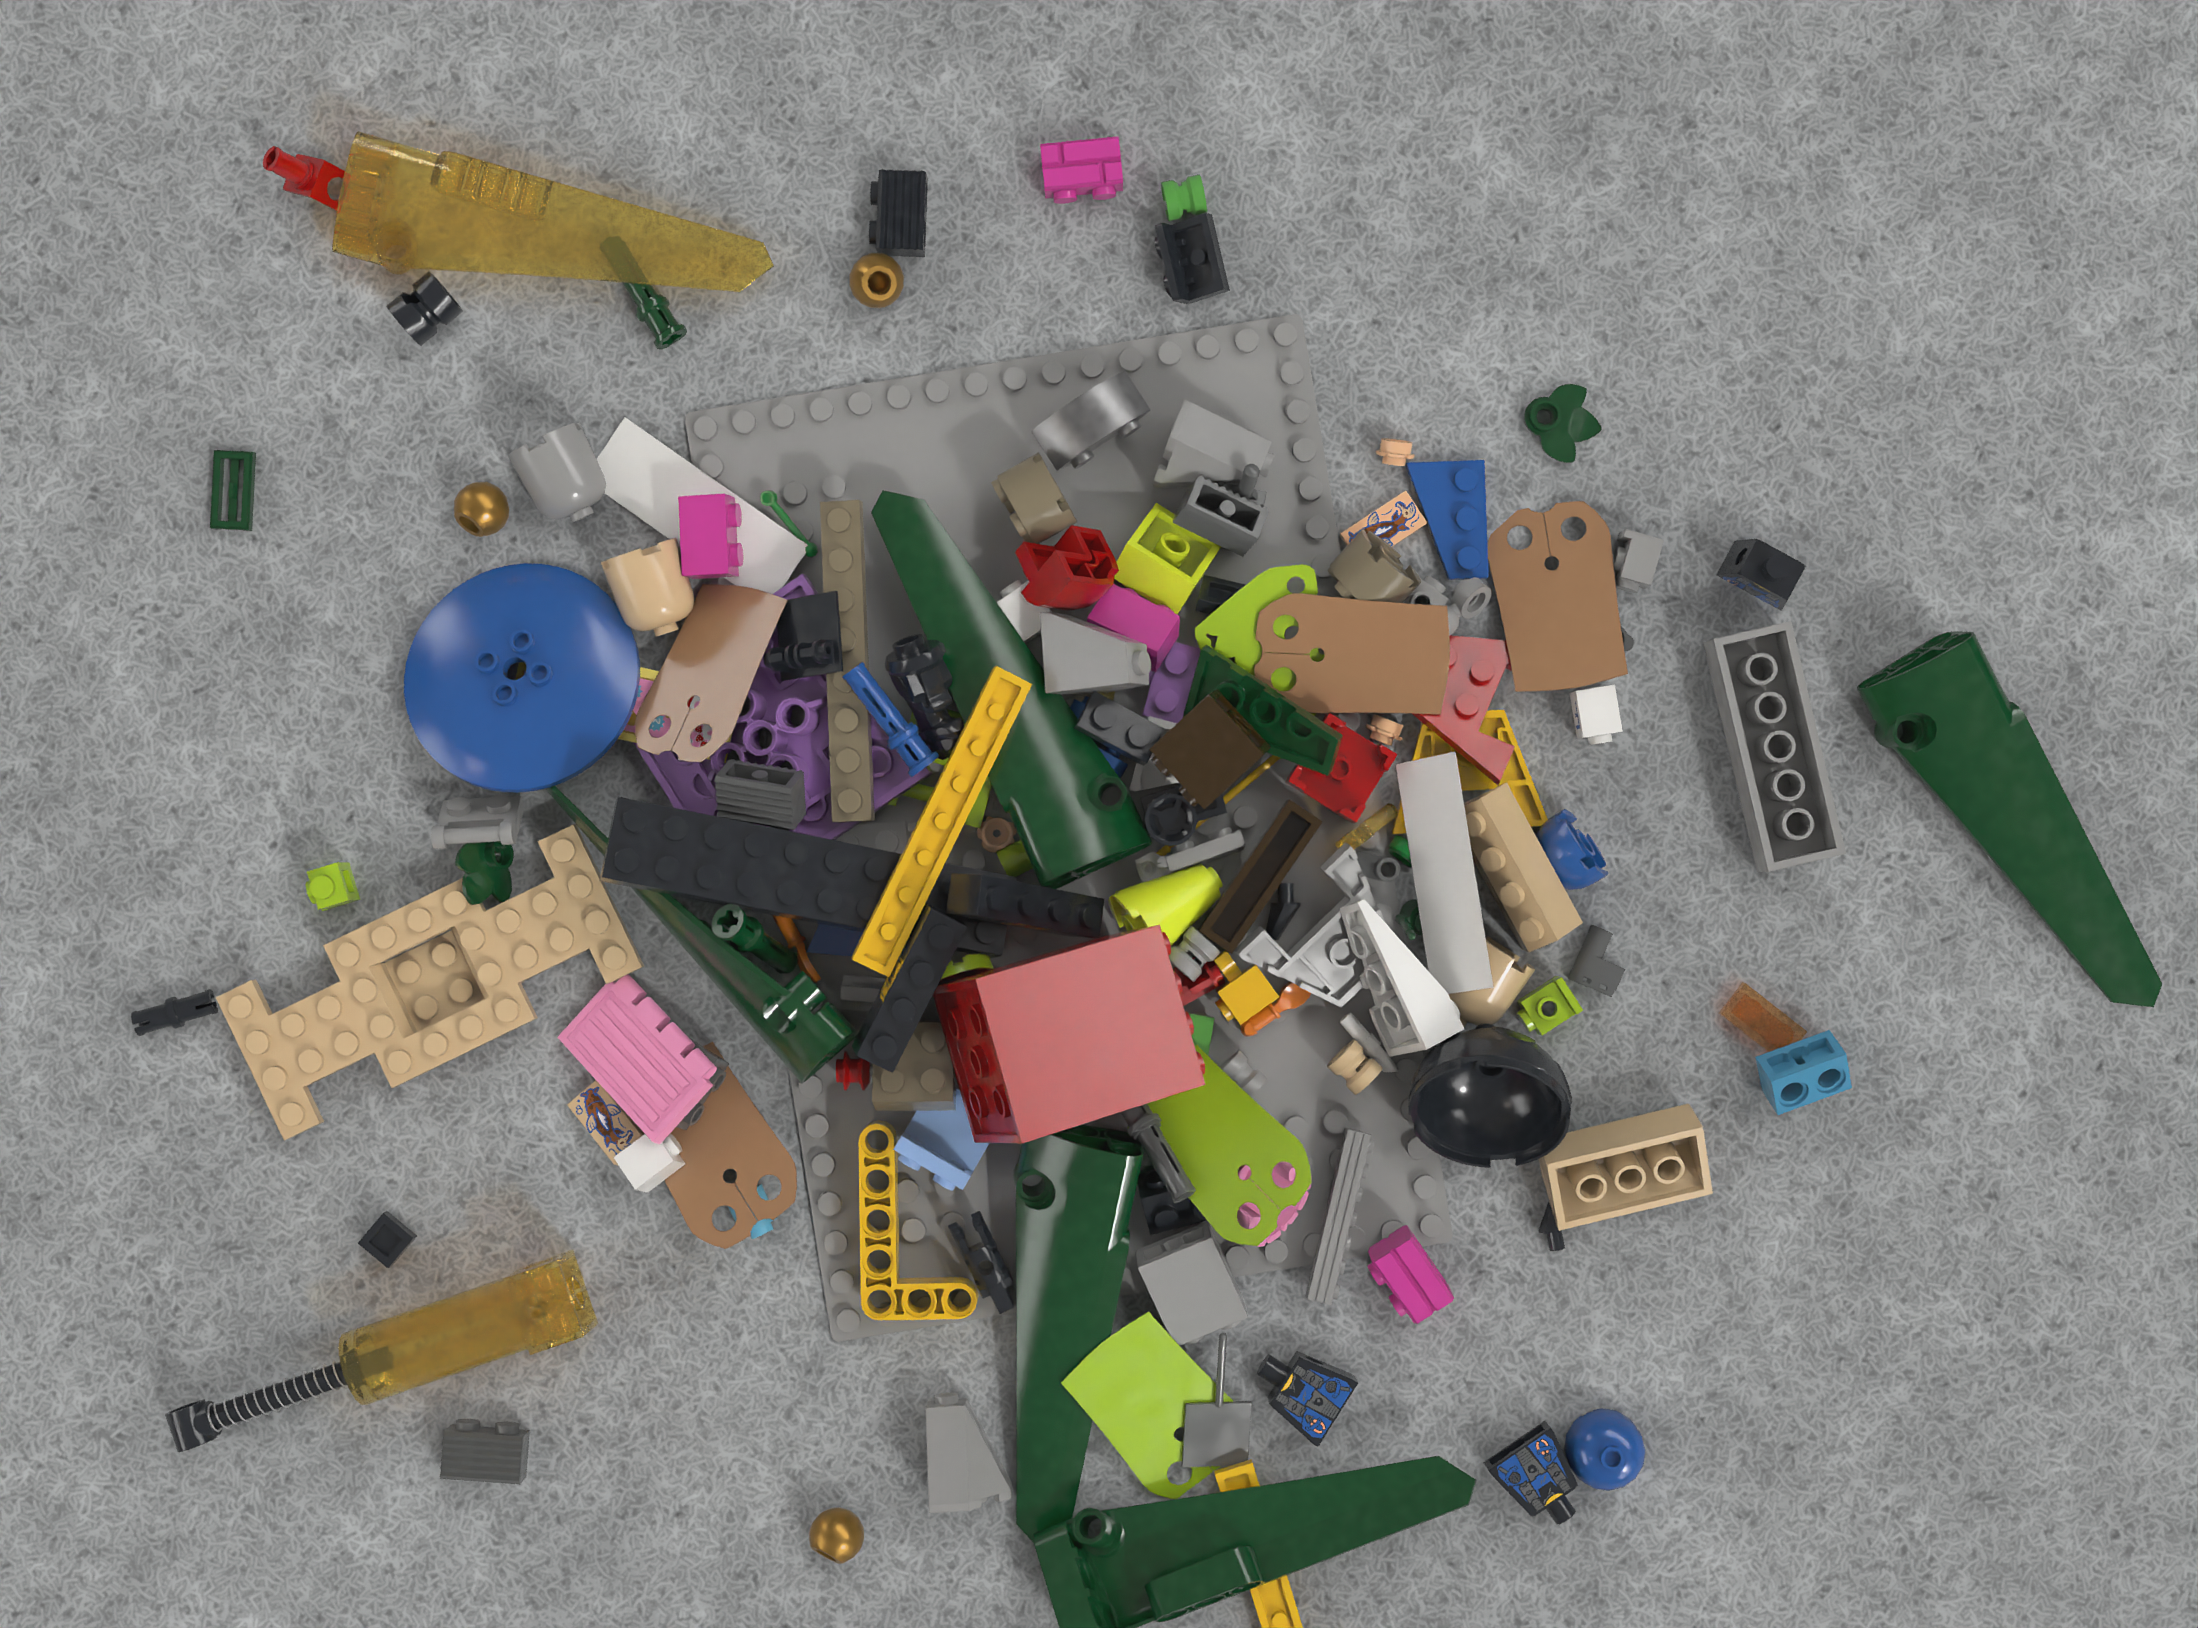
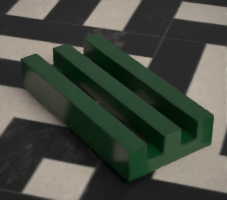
M214 450L210 514L211 529L252 531L256 466L255 452ZM231 459L228 521H221L224 460ZM240 460H244L240 522L237 521Z

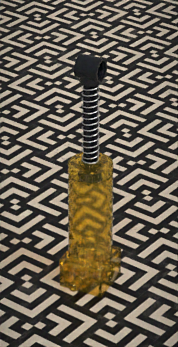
M572 1249L520 1267L505 1278L345 1332L339 1338L340 1362L338 1363L333 1361L332 1365L329 1366L323 1364V1367L318 1370L313 1368L312 1372L307 1373L304 1371L303 1375H293V1378L289 1380L284 1378L283 1382L280 1383L274 1381L271 1386L264 1385L263 1389L260 1390L254 1388L253 1392H244L239 1397L234 1395V1398L231 1400L225 1398L219 1404L212 1401L206 1402L205 1399L174 1409L166 1413L165 1416L177 1452H183L216 1439L221 1434L223 1427L229 1429L232 1424L240 1425L243 1420L249 1422L252 1417L260 1418L262 1414L269 1415L272 1410L277 1412L280 1411L281 1407L289 1408L292 1403L299 1405L301 1400L309 1401L311 1397L319 1398L321 1393L326 1395L331 1390L338 1391L342 1386L349 1388L355 1400L361 1405H369L528 1350L529 1354L532 1355L582 1338L598 1324L574 1250Z

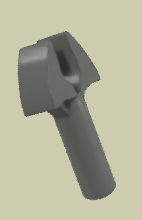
M1248 464L1245 466L1239 485L1224 482L1226 491L1232 490L1233 494L1239 493L1240 498L1246 496L1247 501L1253 500L1255 505L1260 503L1261 508L1264 507L1267 492L1254 489L1260 473L1257 465Z

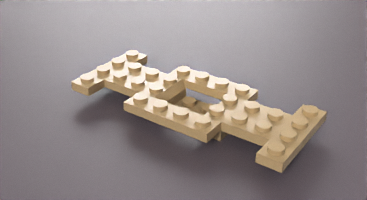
M576 824L538 841L554 878L488 910L485 909L483 903L470 905L467 902L462 891L461 878L323 945L340 981L282 1010L272 1013L257 980H250L216 997L284 1140L290 1139L324 1122L309 1091V1085L372 1054L376 1055L391 1088H394L537 1019L538 1017L521 983L564 961L590 950L606 984L645 967L605 883L599 881L600 873ZM441 933H444V934H442V935H440V936H438V937H436V938H434V939H432V940H430V941H428V942H426V943H424V944H422V945H420V946H418V947H416V948H413V947H415V946H417V945H419V944H421V943H423V942H425V941H427V940H429V939H431V938H433V937H435V936H437V935H439V934H441ZM408 949H411V950H409V951H407V952H405V953H403V954H401V955H399V956H397V957H395V958H393V959H391V960H389V961H387V962H385V963H382V962H384V961H386V960H388V959H390V958H392V957H394V956H396V955H398V954H400V953H402V952H404V951H406V950H408Z

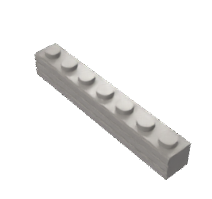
M1345 1127L1305 1295L1307 1300L1332 1305L1333 1299L1337 1300L1340 1285L1337 1284L1338 1275H1343L1346 1261L1342 1260L1344 1250L1349 1251L1351 1237L1348 1236L1350 1226L1354 1227L1357 1219V1212H1354L1355 1203H1360L1363 1188H1359L1361 1178H1366L1369 1164H1365L1367 1154L1371 1155L1374 1147V1140H1371L1372 1135L1370 1133Z

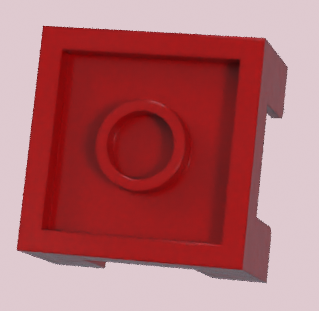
M1328 713L1322 722L1343 735L1332 772L1327 776L1296 764L1285 783L1350 823H1356L1366 808L1365 803L1384 772L1389 770L1398 754L1382 744L1376 745L1345 726L1346 722Z

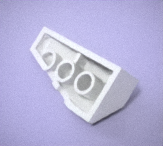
M1365 899L1340 908L1352 952L1362 959L1364 974L1359 976L1362 987L1365 989L1370 988L1375 1006L1369 1009L1372 1022L1389 1057L1427 1050L1464 1030L1460 1021L1459 1009L1450 999L1446 990Z

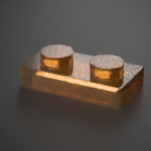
M1743 982L1719 1012L1722 1017L1767 1052L1800 1041L1807 1033L1800 1025Z

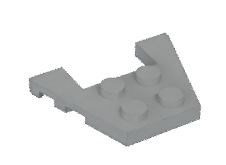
M1345 842L1320 867L1346 896L1287 953L1261 926L1256 928L1234 950L1241 959L1264 968L1267 972L1282 977L1341 1008L1363 988L1359 976L1364 974L1362 959L1352 952L1340 908L1365 899L1385 922L1372 896L1371 887L1366 875L1363 874L1357 861L1358 857L1355 850Z

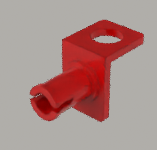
M275 146L266 152L263 159L264 169L286 179L283 190L312 198L339 213L346 214L360 182L356 176L323 159L297 154L294 157ZM339 177L345 185V191L341 198L333 200L328 195V183L333 178Z

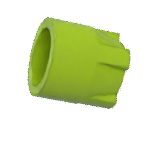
M1021 840L996 852L1006 874L1009 876L1017 877L1033 869Z

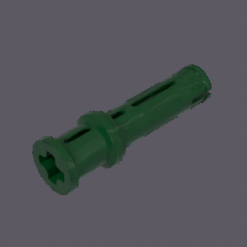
M620 234L613 235L603 241L599 249L604 253L637 305L636 316L639 321L645 322L655 337L654 344L659 350L665 349L683 338L687 333L686 327L683 324H678L668 308L670 305L668 299L656 293L642 268L623 241Z
M734 904L724 905L714 914L712 919L714 934L720 939L729 940L736 950L741 952L750 951L780 974H783V972L789 974L796 968L798 963L796 953L766 934L762 924L756 918L746 916L745 911ZM722 924L726 925L730 929L727 930L725 927L722 926Z

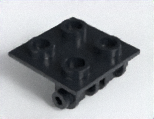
M838 591L787 600L777 623L778 647L770 648L764 654L763 663L765 667L772 671L780 672L781 681L843 672Z

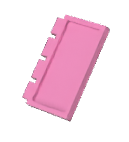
M628 974L617 982L605 984L557 1038L652 1142L661 1144L712 1088L713 1084L709 1079L714 1075L717 1067L699 1048L694 1049L695 1044L676 1023H669L670 1017L651 997H646L647 993Z

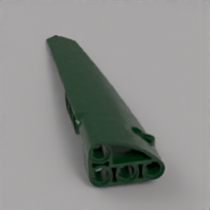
M882 490L871 514L927 640H939L944 644L946 652L943 660L952 675V685L949 689L964 723L966 724L994 666H998L1032 684L988 777L1004 811L1010 815L1040 885L1058 889L1151 845L1152 841L1131 797L1130 790L1119 778L1093 739L1074 729L1078 718L1062 695L1045 692L1043 668L926 501ZM1112 786L1120 788L1121 798L1119 802L1111 806L1104 805L1102 802L1103 792Z
M1951 631L1935 636L1861 682L1857 686V690L1872 719L1876 721L1874 734L1878 743L1886 748H1894L2009 879L2108 1000L2113 1003L2154 1007L2162 987V982L2027 717L2019 706L2008 700L1974 632ZM1901 723L1903 727V734L1901 738L1898 739L1897 728Z
M556 786L546 788L547 792L601 854L605 856L608 837ZM632 888L801 1083L812 1077L856 1038L857 1030L832 1003L827 1002L814 1014L811 1013L827 997L804 971L783 987L735 950L726 940L716 936L710 923L695 917L671 895Z
M1078 1125L1022 1143L1018 1163L1013 1170L1016 1207V1524L1033 1543L1034 1533L1072 1519L1093 1420L1061 1382L1089 1353L1109 1338L1112 1332L1129 1250L1130 1230L1128 1225L1144 1153L1139 1140H1134L1129 1136L1128 1132ZM1038 1175L1042 1177L1041 1181L1034 1186L1023 1184V1180L1027 1176Z
M1433 1456L1250 1488L1099 1511L1094 1508H1085L1072 1519L1034 1533L1033 1541L1059 1628H1137L1152 1621L1160 1623L1181 1617L1466 1507L1470 1503L1477 1480L1442 1457ZM1100 1519L1102 1524L1101 1532L1095 1538L1090 1539L1088 1536L1089 1525L1094 1520Z

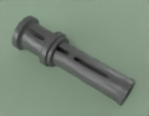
M1148 1104L1122 1111L1121 1114L1129 1126L1127 1130L1129 1136L1134 1140H1139L1160 1179L1166 1186L1172 1201L1178 1203L1193 1195L1196 1189L1160 1129L1161 1119L1157 1113L1153 1114Z

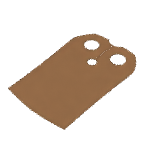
M1584 501L1555 503L1552 509L1543 513L1531 511L1529 508L1517 510L1490 535L1488 540V562L1504 626L1515 691L1572 689L1628 674L1617 602L1611 535L1606 522ZM1570 517H1578L1586 525L1585 535L1576 541L1566 539L1561 533L1563 521ZM1516 526L1527 527L1532 533L1531 544L1522 550L1512 548L1507 541L1509 531ZM1550 555L1559 561L1558 568L1553 571L1546 569L1544 565L1545 560Z
M702 584L694 601L692 611L686 617L672 648L636 715L635 736L639 749L655 755L665 751H673L677 754L678 760L703 762L730 738L760 662L787 603V599L750 587ZM693 696H698L700 698L698 706L694 709L688 708L689 699ZM661 715L668 716L671 720L668 732L659 738L652 737L649 728L653 720ZM702 724L709 725L712 728L710 740L704 746H693L690 742L693 730Z
M1292 593L1273 601L1259 612L1255 639L1262 646V656L1260 661L1254 665L1255 677L1307 712L1441 714L1450 663L1447 606L1381 602ZM1281 615L1294 617L1299 626L1297 634L1291 639H1281L1276 636L1273 631V624L1277 617ZM1313 648H1321L1325 656L1321 661L1315 662L1307 654H1310ZM1286 667L1295 673L1296 684L1292 689L1283 692L1273 687L1271 675L1276 669Z
M714 1042L703 1046L724 1060ZM729 1066L725 1070L726 1077L722 1085L715 1092L711 1091L704 1102L705 1109L700 1119L694 1125H689L687 1130L675 1127L671 1132L682 1147L683 1151L679 1155L685 1162V1165L664 1180L691 1232L699 1239L724 1249L751 1236V1230L758 1221L769 1218L774 1220L795 1202L797 1190L795 1162L753 1104ZM727 1169H734L737 1172V1179L734 1183L730 1184L724 1181L723 1174ZM765 1175H774L781 1183V1192L773 1200H764L757 1192L758 1181ZM720 1206H729L736 1213V1223L730 1230H717L712 1223L713 1212Z

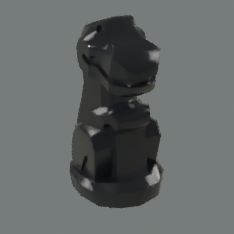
M922 634L911 635L892 645L894 651L886 656L885 668L896 690L910 707L919 728V736L931 752L936 751L939 754L938 759L945 760L950 757L964 728L962 718L951 717L947 710V707L953 701L947 689L952 685V675L943 660L946 649L939 640H924Z

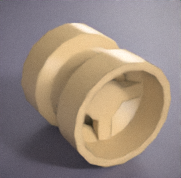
M1355 1039L1344 1046L1327 1065L1335 1075H1341L1346 1080V1086L1354 1095L1365 1089L1383 1069L1375 1059H1368L1363 1054V1047Z

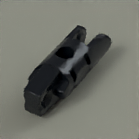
M977 1211L971 1214L972 1224L982 1239L981 1242L970 1247L963 1228L957 1222L948 1225V1228L973 1276L982 1298L991 1296L999 1314H1002L1014 1308V1301L1007 1288L1013 1285L1014 1281L981 1212ZM983 1260H989L993 1265L985 1269L980 1267L979 1263Z

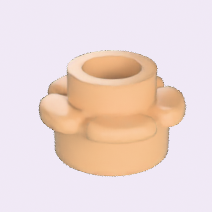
M1382 438L1380 450H1376L1377 455L1383 456L1382 463L1388 465L1405 466L1406 459H1413L1415 456L1411 454L1412 442Z
M1374 714L1371 724H1366V728L1372 730L1369 738L1391 746L1394 739L1399 741L1403 739L1400 737L1404 726L1376 714Z
M988 816L986 821L982 822L981 827L977 829V836L982 840V847L989 852H997V850H1001L1014 843L1013 836L1016 834L1014 824L1002 818ZM994 830H1000L1001 835L995 837L993 835Z

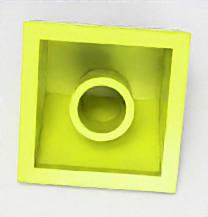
M1156 503L1129 539L1116 561L1119 571L1114 579L1150 602L1169 607L1178 615L1221 546L1174 524L1175 514Z

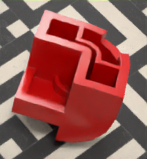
M1071 525L1054 546L1023 541L1015 551L1023 568V573L1029 581L1021 591V594L1027 602L1039 607L1067 611L1088 608L1103 597L1112 587L1114 577L1119 571L1116 559L1103 533L1098 529Z

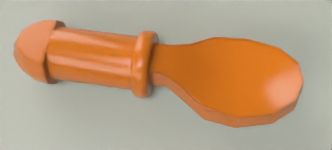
M772 915L788 943V948L795 947L797 949L800 971H804L813 982L817 983L821 980V977L807 956L803 943L806 938L800 934L791 918Z
M1288 982L1281 988L1279 998L1275 1003H1270L1241 1024V1033L1247 1037L1258 1034L1257 1032L1276 1018L1279 1019L1281 1017L1279 1013L1282 1011L1294 1009L1304 1004L1311 993L1292 982Z

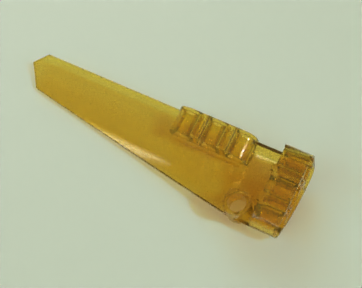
M360 131L354 137L344 173L332 244L334 253L378 264L387 271L400 275L408 272L410 269L570 278L741 292L774 267L764 242L455 152L443 151L439 155ZM394 245H401L406 248L405 254L397 259L387 257L386 252Z

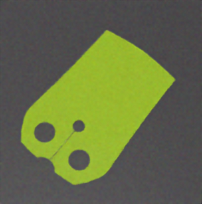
M1196 1045L1195 1050L1201 1054L1205 1063V1074L1203 1075L1205 1085L1147 1104L1153 1114L1157 1113L1161 1119L1160 1129L1196 1189L1194 1194L1188 1198L1222 1238L1242 1245L1258 1246L1278 1227L1277 1220L1281 1211L1288 1206H1296L1311 1185V1170L1303 1144ZM1283 1161L1289 1162L1294 1167L1296 1173L1293 1184L1286 1188L1277 1186L1272 1179L1273 1168ZM1242 1165H1247L1251 1169V1176L1247 1180H1242L1238 1176V1169ZM1248 1202L1255 1204L1261 1214L1258 1225L1251 1229L1243 1228L1237 1219V1212L1240 1206Z
M1149 1311L1099 1344L1061 1382L1150 1492L1165 1498L1178 1499L1213 1471L1221 1467H1191L1192 1474L1190 1479L1180 1485L1171 1483L1167 1478L1168 1468L1173 1463L1182 1461L1183 1441L1176 1440L1174 1432L1176 1429L1184 1427L1185 1403L1215 1402L1216 1383L1190 1358ZM1224 1392L1223 1402H1232L1233 1400Z

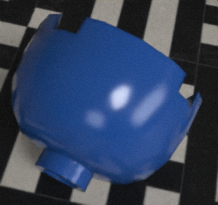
M1564 809L1549 818L1540 827L1536 837L1563 887L1568 890L1582 889L1608 875V871L1602 869L1606 866V862L1590 835L1587 833L1586 837L1579 829L1575 830L1571 824L1577 818L1570 811Z
M1600 1408L1588 1412L1577 1418L1566 1434L1564 1452L1571 1470L1580 1481L1594 1489L1611 1491L1623 1488L1636 1479L1644 1465L1645 1447L1640 1431L1630 1418L1616 1410Z

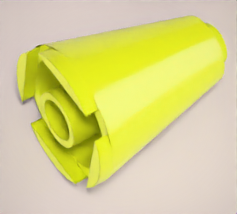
M1197 864L1118 890L1109 897L1108 902L1119 928L1125 926L1126 930L1130 931L1160 924L1161 931L1166 933L1172 946L1221 897L1219 889L1223 887L1219 875L1212 867L1206 869L1202 864Z

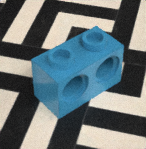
M1830 1030L1755 1057L1762 1091L1777 1115L1852 1088L1847 1055Z

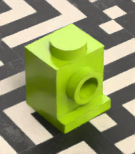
M336 862L307 871L309 881L306 882L307 895L310 901L317 905L318 910L326 911L361 900L349 862Z
M1554 976L1517 1000L1521 1010L1516 1014L1529 1033L1535 1029L1537 1034L1543 1036L1570 1017L1582 1012L1583 1009L1564 979L1560 976ZM1546 1001L1553 1002L1555 1006L1554 1012L1549 1016H1545L1541 1009Z

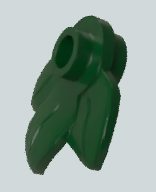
M1575 384L1561 385L1549 397L1536 398L1525 409L1524 422L1527 429L1534 435L1539 436L1543 451L1556 461L1573 463L1576 458L1575 443L1588 440L1602 430L1598 420L1589 411L1581 407L1587 393L1585 387ZM1545 410L1550 414V422L1548 424H1541L1537 420L1538 411Z
M501 841L465 843L459 849L455 865L465 872L462 878V891L470 905L482 903L491 894L500 903L509 900L512 892V879L508 867L511 866L514 858L512 845H502Z

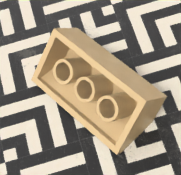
M1507 782L1465 802L1464 807L1473 861L1521 949L1526 952H1532L1558 941L1581 925L1583 921Z
M1690 1104L1568 1132L1553 1151L1539 1159L1542 1178L1559 1231L1713 1194L1703 1126Z

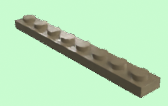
M860 500L820 502L823 593L838 591L843 672L826 674L832 822L875 821L871 713L866 709L847 681L842 678L862 662L869 671L863 502Z

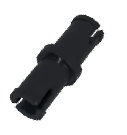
M208 989L205 992L181 999L171 997L166 999L164 1004L141 1011H134L131 1013L132 1024L139 1023V1027H135L134 1030L138 1036H142L145 1033L172 1026L174 1029L183 1027L186 1021L218 1013L216 1001L211 1002V999L215 998L214 993L211 989Z

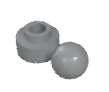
M1474 577L1463 580L1454 588L1451 605L1447 606L1449 636L1457 630L1461 616L1465 619L1473 618L1488 604L1491 598V589L1479 578Z

